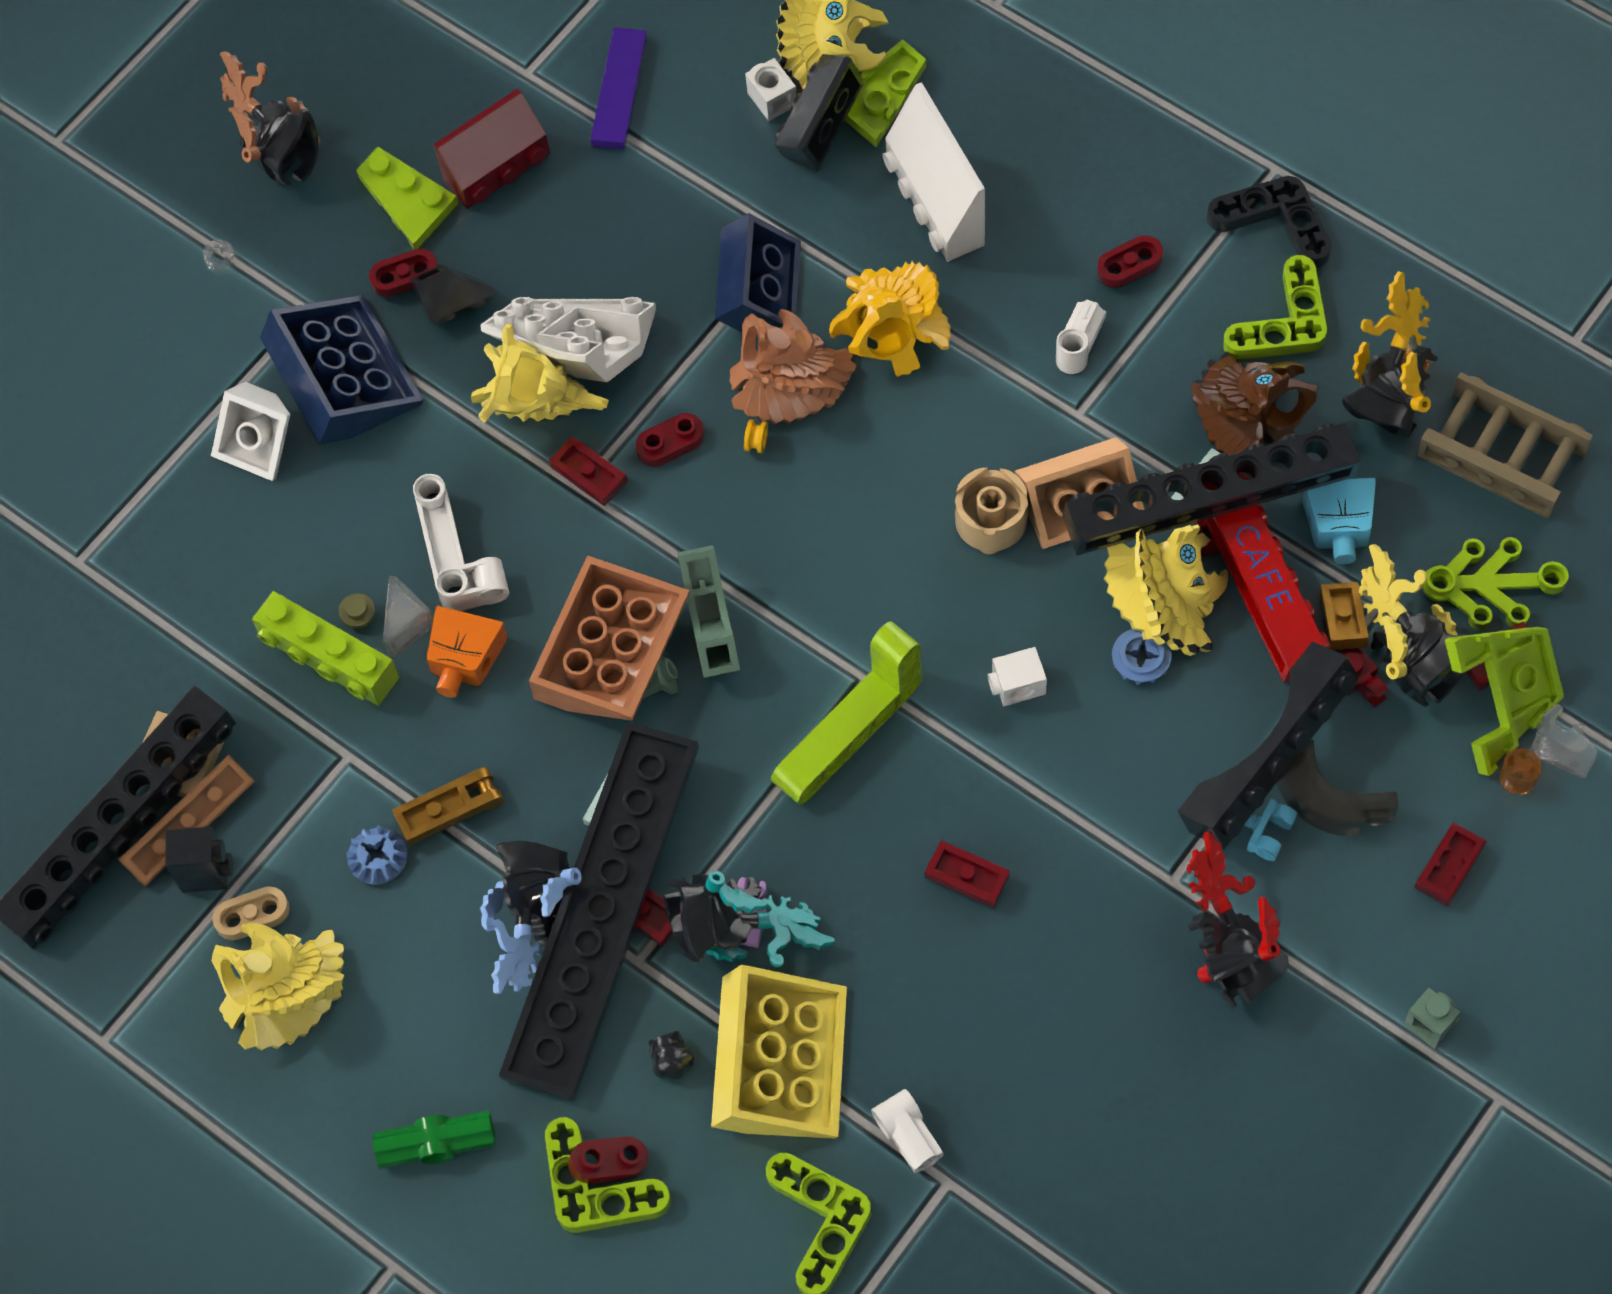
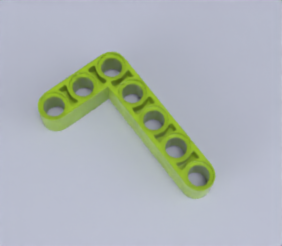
M889 621L884 624L871 641L872 671L774 770L771 781L799 805L807 802L919 687L922 681L921 645L894 622Z

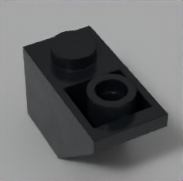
M442 264L409 278L425 316L431 322L444 323L452 320L457 316V311L468 306L470 309L481 307L489 302L488 297L496 294L493 287L486 281Z

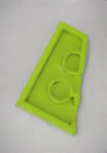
M902 39L886 52V57L881 64L861 73L865 83L845 121L876 148L926 69V58Z
M377 147L356 170L358 178L378 204L389 214L392 222L406 236L414 250L418 249L459 204L455 194L380 147Z

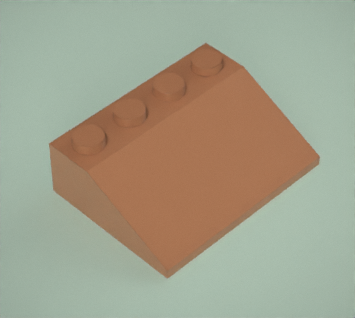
M587 555L530 677L529 684L533 699L569 712L633 721L690 591Z

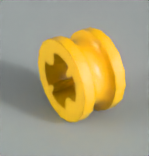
M749 419L744 437V451L750 452L751 449H756L757 453H764L768 436V422L762 421L760 425H757L754 420Z

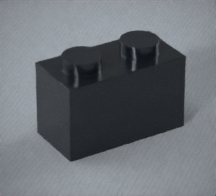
M212 826L166 830L165 866L182 893L227 889V876L233 874V859L231 853L225 851L223 839H218Z

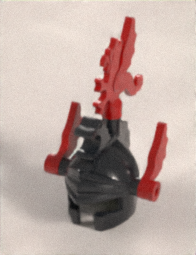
M1211 831L1203 833L1206 852L1204 850L1199 852L1198 849L1193 850L1192 859H1190V864L1186 868L1188 874L1194 870V877L1198 878L1199 885L1193 881L1188 886L1192 888V894L1196 892L1202 893V899L1196 902V905H1201L1203 911L1208 910L1210 900L1222 922L1219 921V918H1215L1213 914L1205 911L1194 915L1193 922L1188 928L1190 931L1200 928L1204 934V940L1199 944V947L1204 949L1206 957L1204 966L1198 969L1197 975L1199 980L1205 984L1219 982L1223 989V993L1220 996L1231 1008L1237 1006L1234 997L1239 993L1248 1003L1277 979L1279 980L1286 973L1289 960L1288 956L1280 951L1279 945L1275 942L1280 935L1278 929L1280 922L1276 918V909L1270 906L1265 896L1258 898L1259 924L1253 921L1249 915L1236 914L1233 910V906L1224 892L1229 889L1239 895L1245 894L1255 887V881L1249 875L1243 878V884H1241L1230 874L1222 875L1226 868L1224 863L1226 856L1222 852L1221 843L1216 841Z

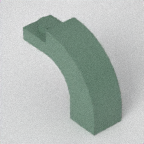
M714 546L678 552L684 589L690 591L687 603L703 677L739 671L740 666Z

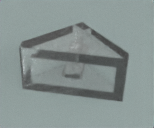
M389 576L383 644L388 657L396 658L432 628L433 617L430 609L399 578Z

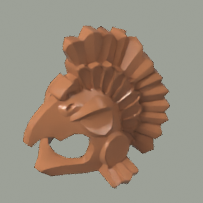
M781 309L778 313L783 321L782 328L771 326L763 319L751 313L742 324L741 361L730 369L729 382L732 384V390L737 391L743 387V390L737 393L731 400L733 408L735 410H744L747 417H757L760 423L762 421H770L775 425L783 421L788 425L795 419L802 420L808 414L818 413L822 407L830 408L834 406L836 399L845 390L844 387L849 382L857 366L851 361L853 354L849 353L848 348L839 350L832 348L823 349L824 342L814 333L811 334L801 319L790 311ZM757 333H758V341H759L758 352H757V350H756V336H757Z

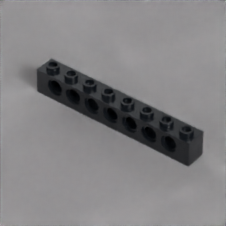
M1346 423L1337 426L1325 424L1314 429L1312 433L1301 436L1296 433L1282 437L1278 442L1266 446L1263 443H1257L1247 447L1243 452L1229 455L1228 453L1218 454L1202 464L1186 463L1170 473L1162 475L1150 473L1143 476L1138 482L1131 484L1115 483L1099 493L1091 495L1088 492L1079 493L1065 503L1062 517L1078 556L1135 540L1136 533L1140 529L1143 530L1145 536H1149L1353 478L1359 469L1361 459ZM1307 453H1316L1322 460H1313L1308 457ZM1272 463H1282L1287 467V470H1278ZM1237 473H1248L1253 479L1244 480ZM1212 482L1218 489L1209 490L1202 483ZM1177 492L1184 499L1174 500L1167 493ZM1143 502L1149 508L1146 510H1139L1132 505V503ZM1105 511L1110 513L1114 518L1111 520L1101 519L1097 515V513Z
M194 685L1 898L0 922L32 949L39 943L45 942L52 935L54 926L59 920L78 906L80 897L85 891L103 878L106 868L116 857L122 856L129 849L132 839L141 829L147 828L155 820L157 811L164 803L177 796L182 788V783L190 774L203 767L208 754L216 745L222 744L229 738L236 724L229 712ZM200 729L199 734L195 738L186 739L192 730ZM175 757L170 766L161 767L165 759ZM150 785L146 793L136 796L140 787ZM124 813L121 821L111 824V820L116 814ZM98 841V845L93 851L85 853L86 847L91 842ZM73 869L71 876L67 880L59 882L60 876L65 871ZM47 898L45 905L41 909L34 910L37 901Z

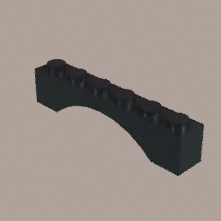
M1313 641L1290 669L1291 685L1288 701L1279 722L1269 737L1255 752L1235 767L1216 777L1200 782L1177 811L1189 833L1204 839L1203 833L1211 831L1216 841L1221 843L1222 849H1225L1231 840L1239 835L1243 825L1253 812L1263 804L1268 793L1286 775L1290 765L1308 747L1312 737L1323 723L1330 719L1338 704L1354 688L1359 678L1348 656Z

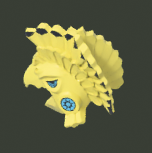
M785 0L779 6L781 15L776 20L778 26L776 37L779 43L776 51L781 58L778 63L789 78L793 79L796 90L799 92L804 90L808 82V72L814 63L819 62L822 54L847 56L852 59L859 72L877 67L886 57L885 51L874 54L868 49L866 44L855 43L856 37L863 29L889 24L883 11L873 9L855 0Z
M1198 524L1174 529L1167 541L1156 544L1152 539L1146 540L1143 530L1140 529L1136 533L1135 547L1130 548L1124 543L1107 547L1109 557L1104 563L1107 573L1103 578L1108 584L1106 592L1114 598L1112 607L1120 611L1121 618L1130 622L1133 630L1142 632L1143 640H1154L1157 645L1167 643L1171 650L1181 649L1183 654L1188 656L1197 654L1199 650L1202 652L1212 651L1213 645L1203 629L1205 624L1202 618L1207 617L1212 612L1214 606L1212 602L1217 600L1225 591L1228 583V571L1225 569L1219 575L1215 571L1208 574L1204 571L1201 561V548L1206 546L1211 540L1203 533L1197 534L1200 530Z

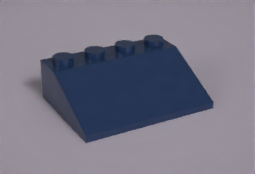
M363 295L270 310L260 339L319 445L351 439L422 405L424 401Z

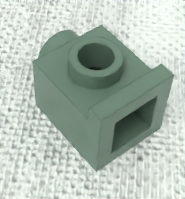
M1428 987L1409 1009L1404 1026L1433 1049H1436L1459 1022L1460 1011L1456 1009V1004L1450 997L1442 992L1435 993Z

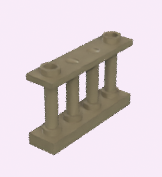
M1460 372L1453 391V396L1460 400L1441 431L1436 432L1427 428L1421 438L1417 456L1549 520L1556 508L1561 491L1553 487L1572 453L1583 458L1585 457L1593 435L1577 424L1567 423L1487 385L1478 377L1468 376ZM1474 405L1493 415L1475 446L1470 448L1455 441L1454 437ZM1507 421L1526 431L1508 462L1503 464L1488 457L1487 453ZM1541 437L1559 447L1541 479L1536 480L1522 473L1520 469L1536 441Z

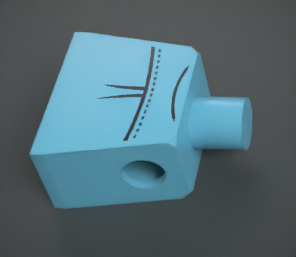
M1375 478L1346 479L1304 491L1302 494V503L1314 545L1319 549L1333 548L1334 562L1337 564L1353 563L1356 560L1355 548L1368 546L1372 527Z

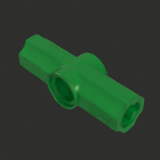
M489 1110L453 1118L445 1115L422 1117L416 1120L412 1126L373 1133L372 1140L379 1169L417 1161L423 1164H438L454 1158V1154L496 1146L495 1130Z

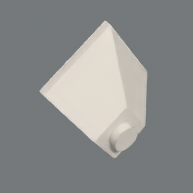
M247 382L224 391L211 456L271 481L276 480L290 419V413L277 394Z

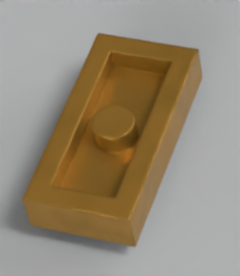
M1358 582L1321 584L1320 597L1331 649L1368 647L1369 637Z

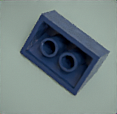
M750 213L721 228L715 319L742 332V324L745 318L753 313L771 326L782 328L783 321L778 315L781 309L790 311L795 315L797 314L801 240Z

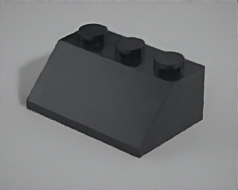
M822 54L819 62L811 66L807 75L808 82L803 92L795 96L791 105L792 112L787 122L780 125L775 135L774 145L782 156L816 172L819 170L865 83L854 62L847 56Z

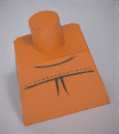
M441 606L436 607L427 652V663L431 673L440 677L436 687V691L439 694L455 698L462 682L475 686L483 683L508 638L503 622Z

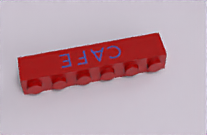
M1237 473L1240 478L1249 480L1246 474ZM1212 482L1202 483L1209 490L1218 489ZM1254 505L1205 519L1204 522H1206L1212 538L1214 537L1215 544L1283 683L1291 680L1290 669L1312 641L1331 649L1326 634L1319 632L1314 622L1315 614L1311 603L1307 599L1303 600L1298 590L1299 581L1295 571L1292 568H1287L1284 562L1282 545L1276 536L1272 537L1267 527L1268 521L1261 505Z

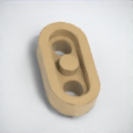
M268 886L222 902L215 909L212 921L221 937L227 940H239L248 937L247 934L241 932L242 924L259 923L273 928L285 921L289 914L290 906L286 896L280 889ZM268 906H277L274 913H265V910ZM232 919H240V923L237 926L229 927V922Z

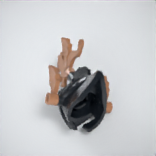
M226 51L221 52L220 55L228 73H224V76L220 77L223 84L222 96L225 102L229 100L234 101V107L229 108V112H232L239 129L240 146L245 147L242 149L243 160L247 163L257 161L261 169L271 179L284 185H291V182L283 174L299 157L304 163L292 172L291 177L300 182H305L315 166L320 146V138L309 110L304 107L302 101H297L294 97L286 98L288 105L283 104L281 100L277 102L271 100L263 106L253 98L255 87L263 85L266 80L267 66L265 63H258V76L246 77L243 64L238 61L236 55H231ZM247 112L259 121L258 126H254V121L249 118Z

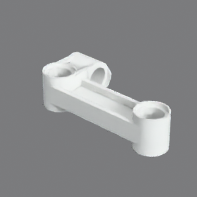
M435 474L420 476L413 485V493L435 587L443 607L463 611L482 605L496 604L507 599L509 589L502 561L497 557H485L465 564L450 499L443 479ZM430 494H438L433 499H425ZM452 587H461V589L455 593H447V591Z

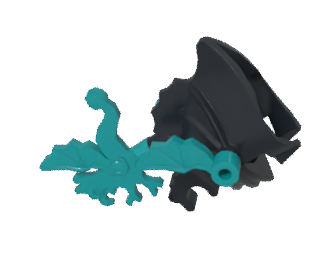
M712 871L708 875L695 874L692 875V884L686 882L685 877L670 881L668 887H675L680 892L666 894L663 897L675 943L681 953L693 962L702 961L705 953L713 955L717 960L725 959L729 962H733L735 959L747 958L748 951L737 946L747 941V936L750 934L751 929H773L775 939L768 944L767 955L770 957V964L774 967L783 965L784 958L776 952L785 948L790 941V937L795 943L801 944L804 948L812 947L820 950L823 946L830 947L835 943V938L816 931L821 919L814 915L812 910L808 909L806 903H799V907L802 909L797 907L789 909L787 904L791 902V897L784 898L781 896V905L779 907L773 903L772 895H769L768 899L763 898L760 900L759 896L762 887L756 884L753 877H749L745 889H741L736 885L734 879H730L728 883H725V877L719 871ZM681 896H682V899H683L682 914H680V900H681ZM766 907L770 909V912L752 913L754 910L761 911L764 910Z

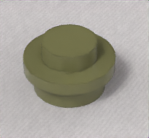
M355 593L342 600L338 612L341 621L346 626L354 629H363L374 619L376 609L370 597L365 594Z

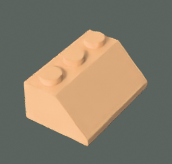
M1117 437L1015 471V474L1026 487L1028 517L1043 549L1071 540L1062 517L1065 503L1071 497L1084 492H1088L1090 495L1099 493L1115 483L1122 482L1127 485L1137 482L1129 448ZM1143 502L1132 503L1135 508L1144 510ZM1105 511L1097 513V515L1104 520H1111L1114 518L1110 513Z

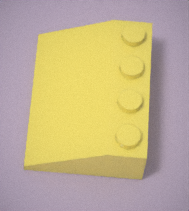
M740 965L722 977L711 1127L756 1135L830 1139L838 1137L847 996L846 986L747 965Z

